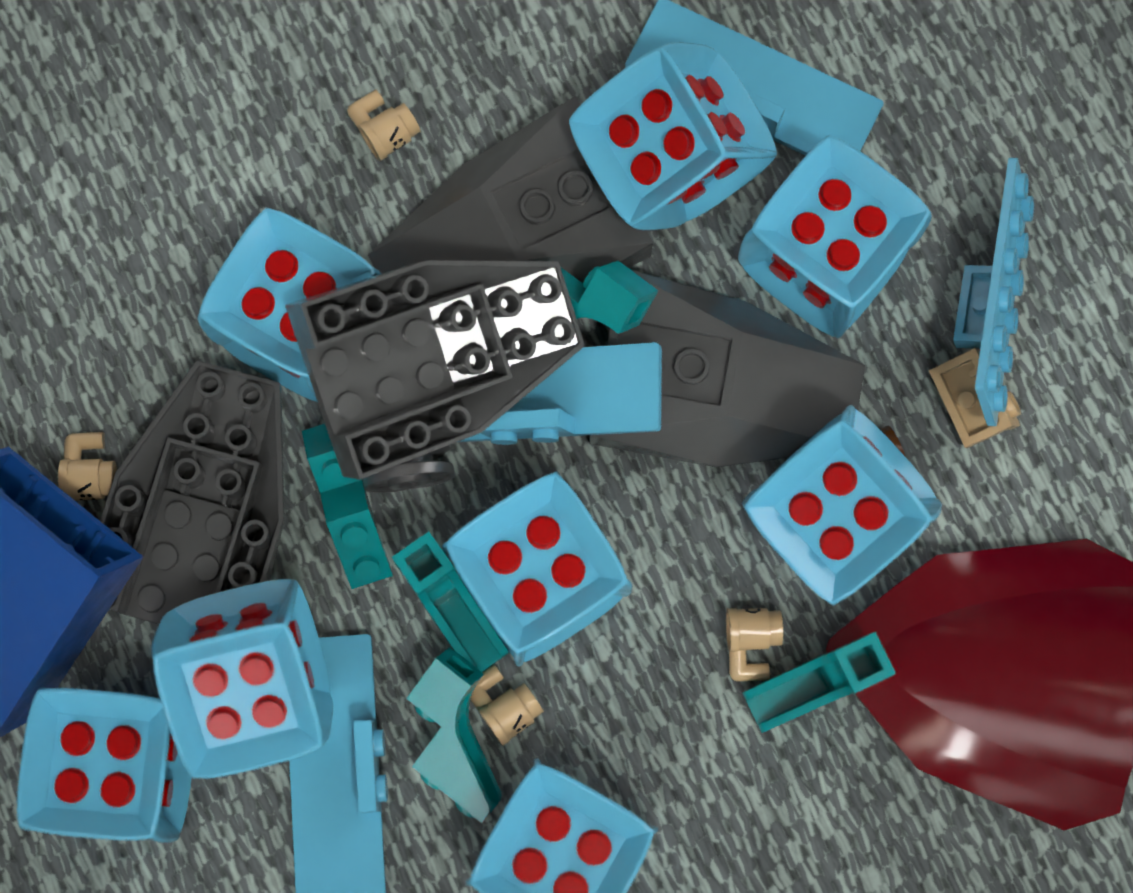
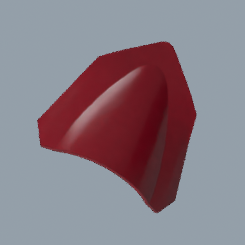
M1088 539L937 554L890 589L828 640L825 648L826 653L866 634L876 632L896 674L855 693V696L918 770L1064 831L1121 812L1126 786L1133 767L1132 561Z

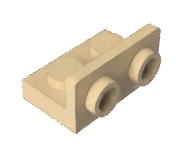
M973 348L929 370L965 448H970L999 433L1020 426L1016 416L1021 415V410L1017 400L1010 391H1008L1006 411L999 412L997 426H987L975 391L980 355L979 348Z

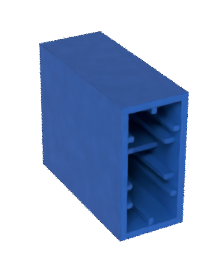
M9 446L0 449V737L27 723L32 701L39 688H58L143 559L139 552Z

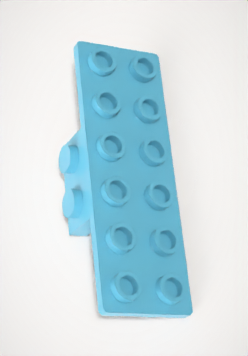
M658 0L625 63L626 68L646 53L673 42L695 43L713 48L738 76L764 119L773 140L804 155H807L813 147L829 135L843 140L861 151L884 104L881 99L670 0Z
M1008 158L993 266H964L953 338L956 348L980 349L975 391L987 426H997L999 412H1005L1007 407L1008 392L1007 386L1003 385L1004 372L1010 373L1013 365L1012 346H1008L1010 334H1016L1018 329V309L1014 308L1015 296L1022 295L1024 285L1023 270H1019L1020 258H1027L1029 250L1028 233H1024L1025 223L1032 222L1034 214L1033 196H1028V174L1021 173L1018 158Z
M656 342L583 347L482 433L458 442L491 441L493 444L512 445L517 443V439L532 438V441L550 443L557 442L559 437L660 431L662 347Z
M369 634L321 637L319 640L327 666L330 695L333 700V718L330 736L323 746L306 755L289 760L296 893H386L381 802L388 801V785L386 774L380 775L379 757L385 756V736L383 729L377 730L372 637Z

